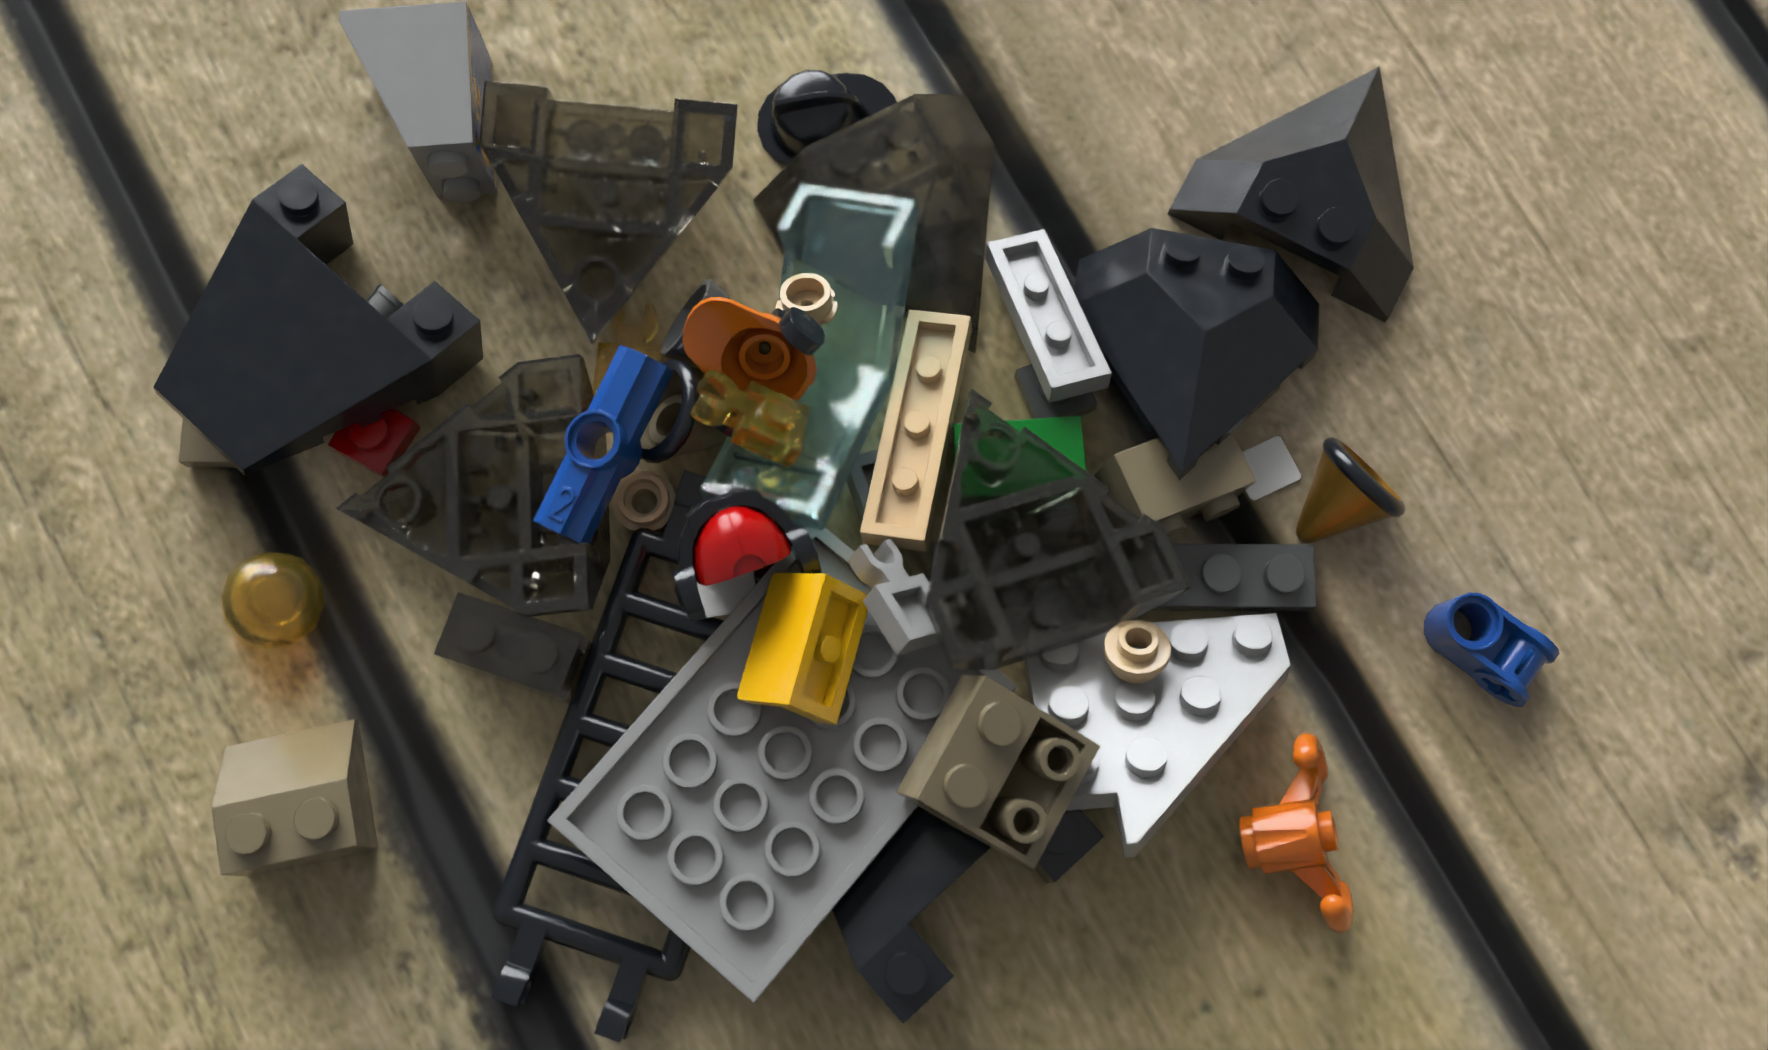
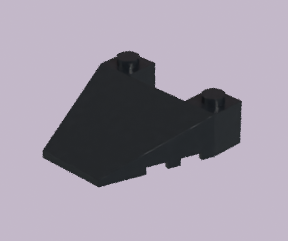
M303 164L252 199L153 386L159 397L243 475L250 474L324 443V436L359 423L362 428L382 420L381 413L415 400L418 405L433 399L483 360L480 320L436 281L432 282L388 318H385L327 266L329 262L354 244L347 206L342 198Z
M919 806L832 909L857 971L903 1024L954 977L909 923L991 848V846L956 829ZM1081 810L1065 811L1034 870L1046 884L1055 883L1092 849L1104 835Z

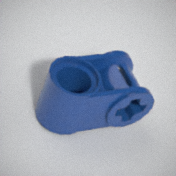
M1469 592L1437 604L1427 613L1424 620L1425 638L1435 652L1441 654L1471 676L1487 693L1515 707H1523L1530 698L1527 689L1543 665L1552 664L1560 654L1557 646L1547 636L1522 623L1496 604L1490 597L1481 593ZM1456 611L1465 614L1471 623L1472 634L1469 641L1462 638L1455 629L1454 615Z

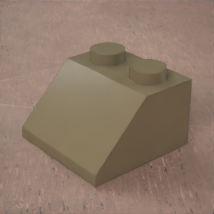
M358 720L344 721L225 747L211 807L221 875L249 877L378 849Z

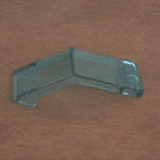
M804 183L800 184L777 227L785 251L780 289L783 283L794 275L801 273L820 275L827 280L830 288L835 293L834 301L838 303V312L830 323L824 324L821 327L825 334V342L814 353L817 367L814 384H810L804 395L794 403L792 408L777 414H758L750 410V422L737 438L727 436L700 488L703 498L719 496L727 493V489L732 488L757 489L762 496L772 500L781 507L795 525L803 524L805 527L823 531L894 380L919 210L917 200Z

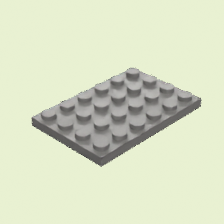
M814 519L806 529L815 544L822 574H828L868 594L872 588L856 576L848 563V560L855 552ZM792 550L789 556L776 562L547 820L753 1003L759 999L918 807L896 792L962 675H983L1012 692L1017 687L1013 681L954 633L945 642L896 655L868 611L837 725L818 723L782 707L749 704L737 698L738 689L770 579L774 573H801Z

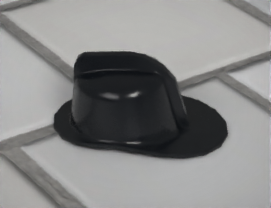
M804 70L791 75L766 97L758 112L757 131L763 148L776 161L790 167L812 168L826 165L859 163L877 158L892 146L900 131L901 112L895 96L887 87L867 75L854 73L829 74L822 70Z

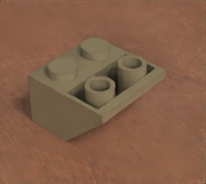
M962 675L896 793L956 829L1035 869L1097 754L1100 745L991 678L983 675Z

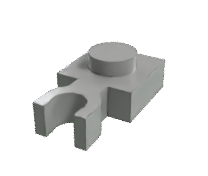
M892 539L884 540L874 554H872L867 544L861 545L848 560L856 576L872 588L864 598L863 603L896 655L945 642L958 627L925 575L908 576L903 568V557Z

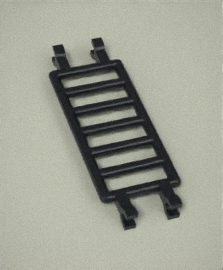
M684 470L674 506L664 533L648 528H639L631 535L493 909L494 918L499 924L518 930L491 998L516 1007L520 1004H527L547 940L618 964L620 966L594 1034L617 1042L627 1039L647 975L664 981L678 979L683 972L691 947L671 929L668 931L662 950L536 908L525 904L524 901L537 865L632 896L581 850L547 839L552 824L547 820L558 809L560 802H564L582 781L570 775L583 739L612 748L630 727L629 725L593 714L606 677L659 694L677 674L676 672L616 653L628 617L631 616L706 641L724 621L715 617H709L690 623L686 612L681 606L638 592L650 556L679 565L678 544L681 531L686 523L685 515L707 496L710 498L713 489L712 486L708 485L709 477ZM781 501L780 507L793 521L795 526L801 524L805 526L807 522V517H805L806 509ZM775 563L754 571L755 585Z

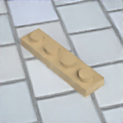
M909 309L860 529L863 544L880 546L884 540L892 539L897 548L927 552L972 333L971 316Z

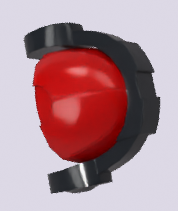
M727 489V493L713 498L707 496L692 507L685 515L686 523L680 534L678 544L679 569L672 571L678 602L686 612L690 623L707 618L697 583L707 586L733 579L778 562L789 556L791 550L801 573H822L815 544L803 524L795 526L781 507L772 500L762 496L757 489Z

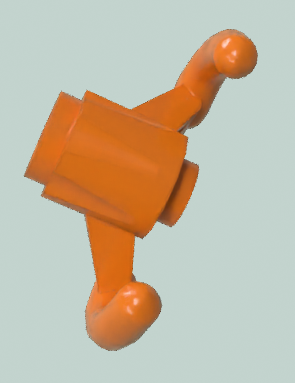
M1306 732L1300 734L1293 744V761L1300 768L1279 804L1252 808V815L1240 816L1241 842L1249 869L1262 868L1263 874L1292 871L1322 898L1320 910L1328 927L1336 933H1344L1353 924L1354 907L1352 894L1348 884L1340 880L1339 874L1331 866L1327 855L1329 851L1339 850L1333 813L1331 810L1319 811V798L1323 790L1322 783L1328 778V766L1320 741L1314 734Z

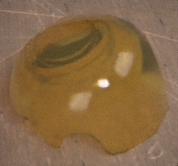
M277 552L257 554L240 562L227 576L220 597L225 623L244 644L252 648H287L292 646L316 628L325 605L322 582L314 569L300 557Z

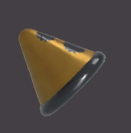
M1327 438L1323 442L1324 450L1296 526V535L1304 543H1313L1392 516L1400 517L1405 512V504L1396 492L1352 449L1337 438Z

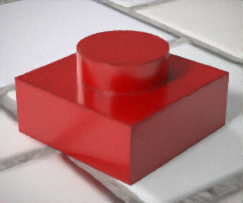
M390 409L381 413L382 420L362 428L359 423L335 432L328 443L331 449L388 480L421 427L411 418L394 409Z

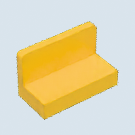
M774 573L770 579L737 698L749 704L782 707L818 723L837 725L868 609L863 603L864 598L868 594L828 574Z

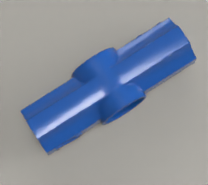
M619 345L588 410L576 416L567 427L564 437L567 453L533 521L580 544L589 545L620 480L633 473L640 463L642 456L640 439L674 372L672 369L639 351ZM612 432L614 440L612 448L607 455L596 459V443L603 435Z

